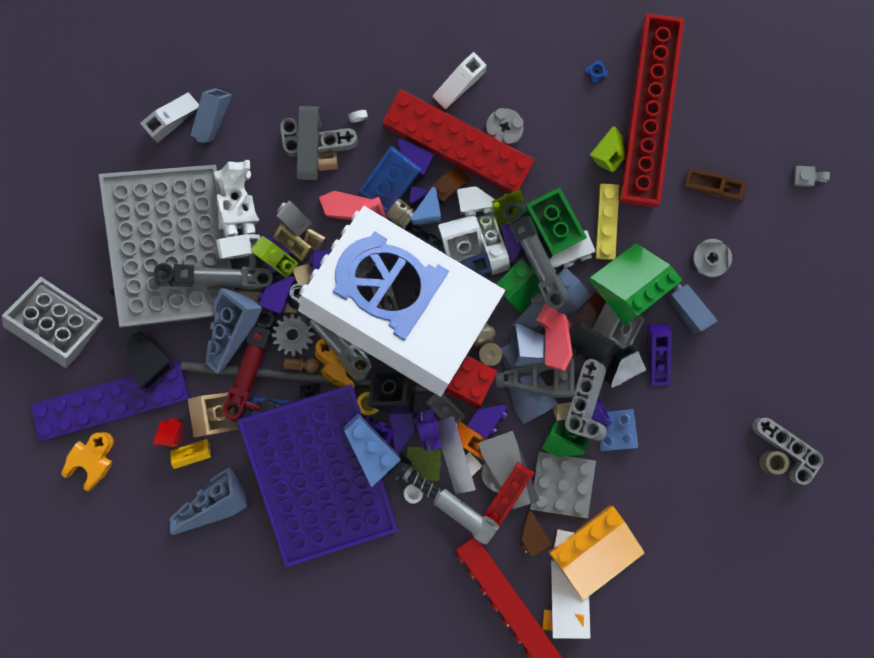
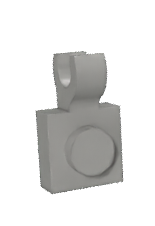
M795 166L793 186L813 187L815 182H827L830 178V172H815V167Z

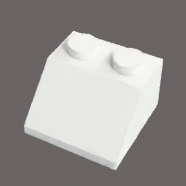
M475 215L438 225L445 254L457 262L485 253L480 227Z

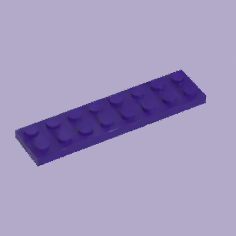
M181 362L174 363L175 367L147 393L137 385L135 375L30 404L39 441L49 440L190 399L184 372L180 369Z

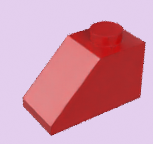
M167 417V421H161L153 444L172 447L181 446L184 423H180L178 418Z

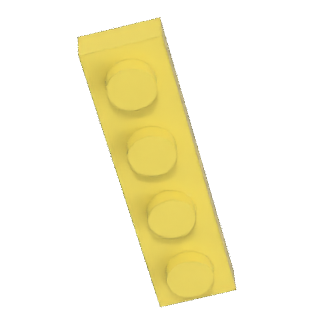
M599 185L596 260L613 261L616 257L619 185Z

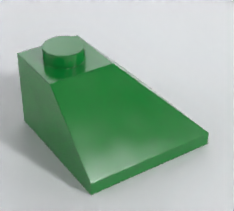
M555 418L541 449L557 457L585 454L590 439L569 432L565 426L566 420L557 421ZM579 421L574 425L575 430L580 426Z

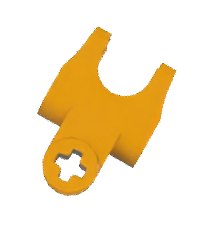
M320 339L316 343L315 356L318 361L325 365L321 370L322 375L338 387L352 383L353 389H355L354 383L346 376V370L338 362V356L323 339ZM356 366L357 369L364 370L362 366Z
M107 432L95 433L90 437L86 445L78 441L68 454L61 475L65 478L70 477L77 467H83L87 471V480L83 489L87 492L91 491L105 477L113 463L106 458L114 444L112 435ZM99 439H102V443H104V445L100 446L101 442L99 441Z

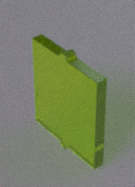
M520 189L491 201L498 228L501 225L514 223L507 220L503 212L505 206L510 202L524 204ZM517 207L513 209V215L516 217L519 214Z
M408 447L407 458L411 461V467L414 468V471L416 473L419 472V475L423 478L426 477V480L439 481L440 467L442 466L440 463L441 449L424 451V448Z

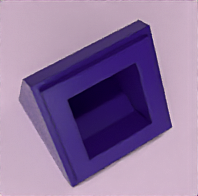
M411 186L410 205L414 207L424 200L427 191Z

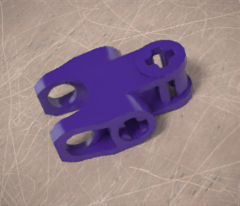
M433 409L416 413L420 440L423 442L424 451L442 448L438 423Z

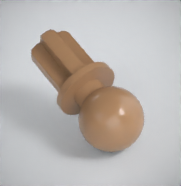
M303 357L301 359L284 360V369L300 370V373H302V369H305L308 373H315L320 366L315 358H309L306 361H303Z

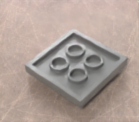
M538 452L533 485L539 501L531 503L530 509L588 518L596 461L570 456L557 457L551 453Z

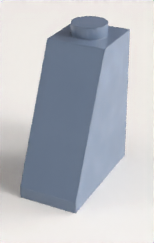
M216 88L202 92L190 136L195 137L201 143L214 140L232 94Z
M679 284L671 289L672 294L668 298L692 335L703 331L717 322L713 314L688 284L683 287Z
M515 324L510 333L514 367L545 362V335L523 325Z

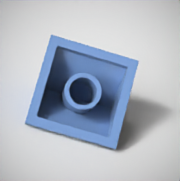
M431 188L411 217V225L423 226L441 222L436 188Z

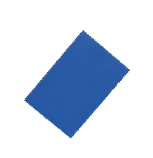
M390 146L358 192L368 199L379 197L384 212L387 214L393 204L402 198L422 169L396 148Z

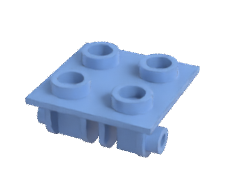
M634 409L607 412L612 424L601 423L606 428V436L599 440L600 451L638 448Z

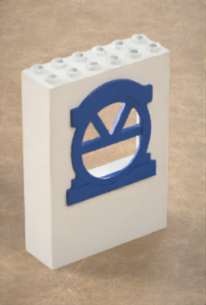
M363 206L360 212L357 210L354 213L351 225L344 227L341 239L335 240L331 247L332 252L323 257L320 269L313 271L310 276V283L308 285L304 284L299 292L301 296L298 299V311L441 397L505 290ZM380 253L393 254L399 257L390 272L381 260ZM370 256L384 280L356 278L355 272L361 261ZM406 262L411 264L416 270L421 283L420 295L415 303L406 309L398 311L377 308V305ZM357 286L379 287L371 301L367 302L359 293Z

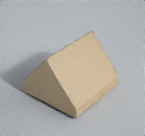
M337 152L319 153V171L338 169Z
M307 229L303 241L312 249L321 250L327 237L312 229Z
M572 402L561 403L552 408L557 421L567 419Z

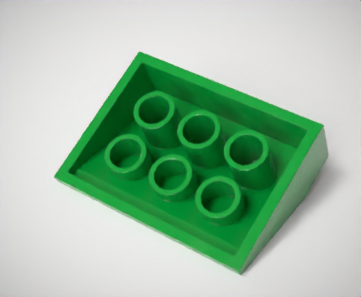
M636 243L591 276L589 281L620 321L626 325L680 283L682 279L670 264Z

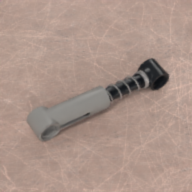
M398 453L400 461L387 474L396 480L404 479L406 482L412 483L413 487H417L420 489V492L427 494L428 498L431 497L436 507L472 532V535L479 542L488 544L499 529L498 524L489 517H483L448 490L444 489V491H441L440 488L435 487L433 482L430 483L426 480V477L423 478L419 475V472L416 473L414 471V468L411 467V461L406 456Z

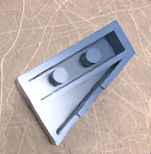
M359 413L344 426L347 438L372 487L400 461L399 454Z

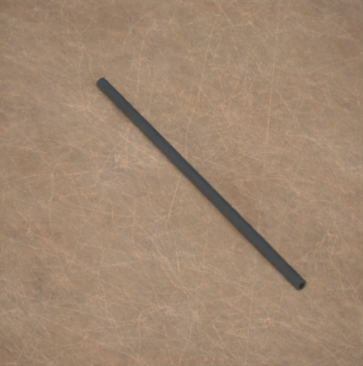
M182 361L180 365L182 371L216 374L205 363ZM226 365L221 375L237 376L239 366ZM259 368L255 377L334 385L322 374ZM348 377L355 387H371V379L365 378L357 381L352 377ZM416 383V393L434 394L432 391Z

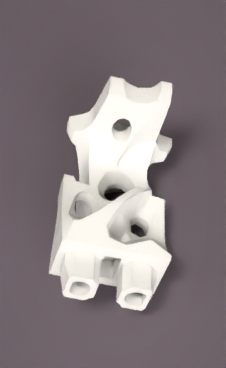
M249 160L238 163L227 162L223 169L213 173L220 187V194L216 196L219 230H224L226 238L237 236V229H242L243 235L255 234V226L259 221L255 212L253 197L248 195L244 188L245 181L249 180L251 176ZM232 193L238 194L237 200L231 198ZM242 205H245L248 211H244Z

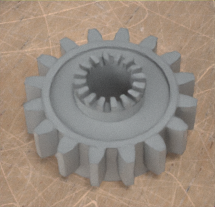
M291 314L290 319L287 316H283V322L277 321L279 327H273L277 331L276 334H272V337L277 338L273 344L280 345L277 349L279 351L285 349V355H288L289 352H291L292 356H296V352L302 355L303 349L309 350L308 344L314 343L311 337L315 336V334L310 332L313 327L311 325L308 327L299 316L295 319L294 314ZM296 330L298 337L295 340H290L289 333Z

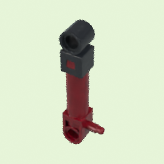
M268 309L261 310L256 321L257 326L254 325L249 332L246 341L247 347L233 387L229 389L223 405V414L231 422H238V419L243 418L246 409L260 412L261 406L249 401L251 398L250 392L263 354L267 352L272 337L271 331L276 326V319ZM264 317L270 318L267 324H262L261 320ZM238 407V413L231 416L229 414L230 409Z

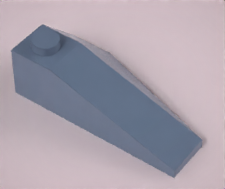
M565 267L559 275L569 293L570 300L568 305L556 310L568 316L579 310L591 297V294L581 281ZM556 294L554 297L555 302L560 304L561 297L559 294ZM545 299L532 303L512 326L520 324L536 332L544 329L536 319L544 304H547Z
M225 288L220 289L213 306L215 317L214 322H211L210 329H213L212 338L208 341L205 364L216 374H221L255 325L262 310V307L250 297Z
M511 343L501 348L505 371L519 368L514 367ZM533 373L520 374L518 382L521 384H532ZM538 374V383L547 386ZM509 388L513 409L522 424L531 421L558 405L554 397Z
M231 467L214 476L210 480L211 484L204 491L200 489L196 493L198 496L191 503H185L169 518L170 533L172 535L231 517L248 507L246 492Z

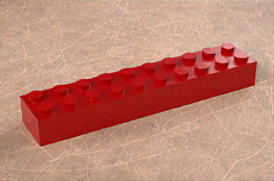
M647 13L642 22L618 203L657 208L660 205L684 18Z

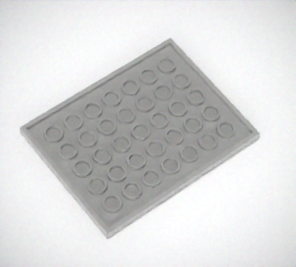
M216 165L99 174L119 328L215 317L213 306L220 289L225 288L235 292V287L193 285V287H173V281L167 286H159L153 280L154 268L160 263H167L172 268L174 264H192L194 267L232 269L230 259L219 258L216 242L218 239L226 238L224 230H219L216 196L220 194V187L213 175L217 171ZM166 271L158 272L160 278L165 279L169 276Z

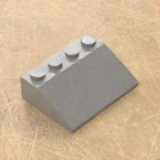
M42 277L2 315L4 328L64 368H67L77 358L103 321V317Z

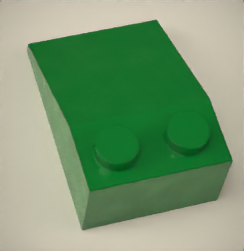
M560 187L526 204L527 215L531 216L539 236L552 256L587 238Z

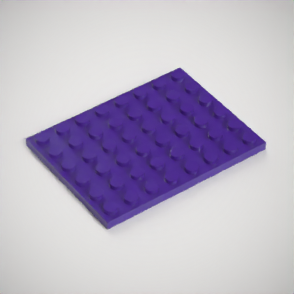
M352 383L237 420L286 567L398 531L382 478L371 487L344 431V426L358 413L362 416Z

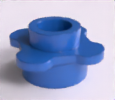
M595 61L591 66H587L585 70L591 76V81L594 83L608 75V71L605 70L601 61Z

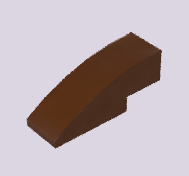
M689 168L685 187L710 196L743 204L747 181L728 178L727 175Z

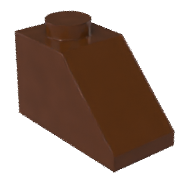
M457 166L444 174L430 187V190L432 187L436 188L438 201L444 205L457 193V189H462L470 179Z
M528 510L520 537L523 543L520 546L525 554L529 553L533 557L552 544L533 512Z

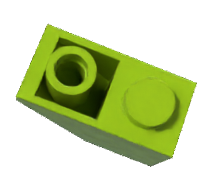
M615 126L610 129L590 154L599 167L614 172L625 159L624 138Z
M264 236L258 240L251 250L252 253L286 278L298 265L297 261Z

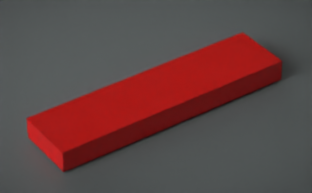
M517 462L483 517L491 518L500 527L534 475V472Z

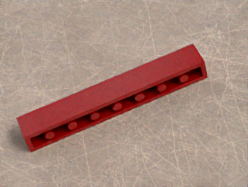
M472 536L456 548L458 552L456 557L461 564H467L469 567L467 570L468 574L473 580L477 579L481 585L478 587L483 595H489L492 600L490 604L495 612L500 611L504 616L501 620L508 629L511 627L514 630L515 634H513V637L519 645L523 643L527 650L524 652L527 657L563 658L483 545Z

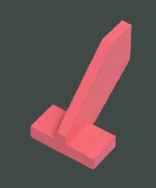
M333 191L319 197L327 218L351 220L357 210L360 212L363 206L387 219L379 197L368 199L338 191Z
M544 304L536 321L545 328V365L565 371L573 356L569 334L572 323L567 320L566 315Z

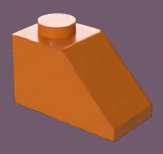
M459 421L457 430L463 448L485 462L478 443L487 439Z

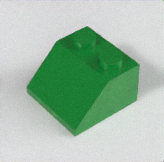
M522 259L496 284L505 290L502 298L520 315L532 304L531 298L541 292L538 286L539 280L534 270Z

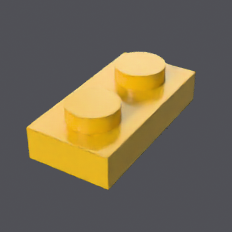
M205 439L171 450L170 456L173 469L211 458L209 441Z

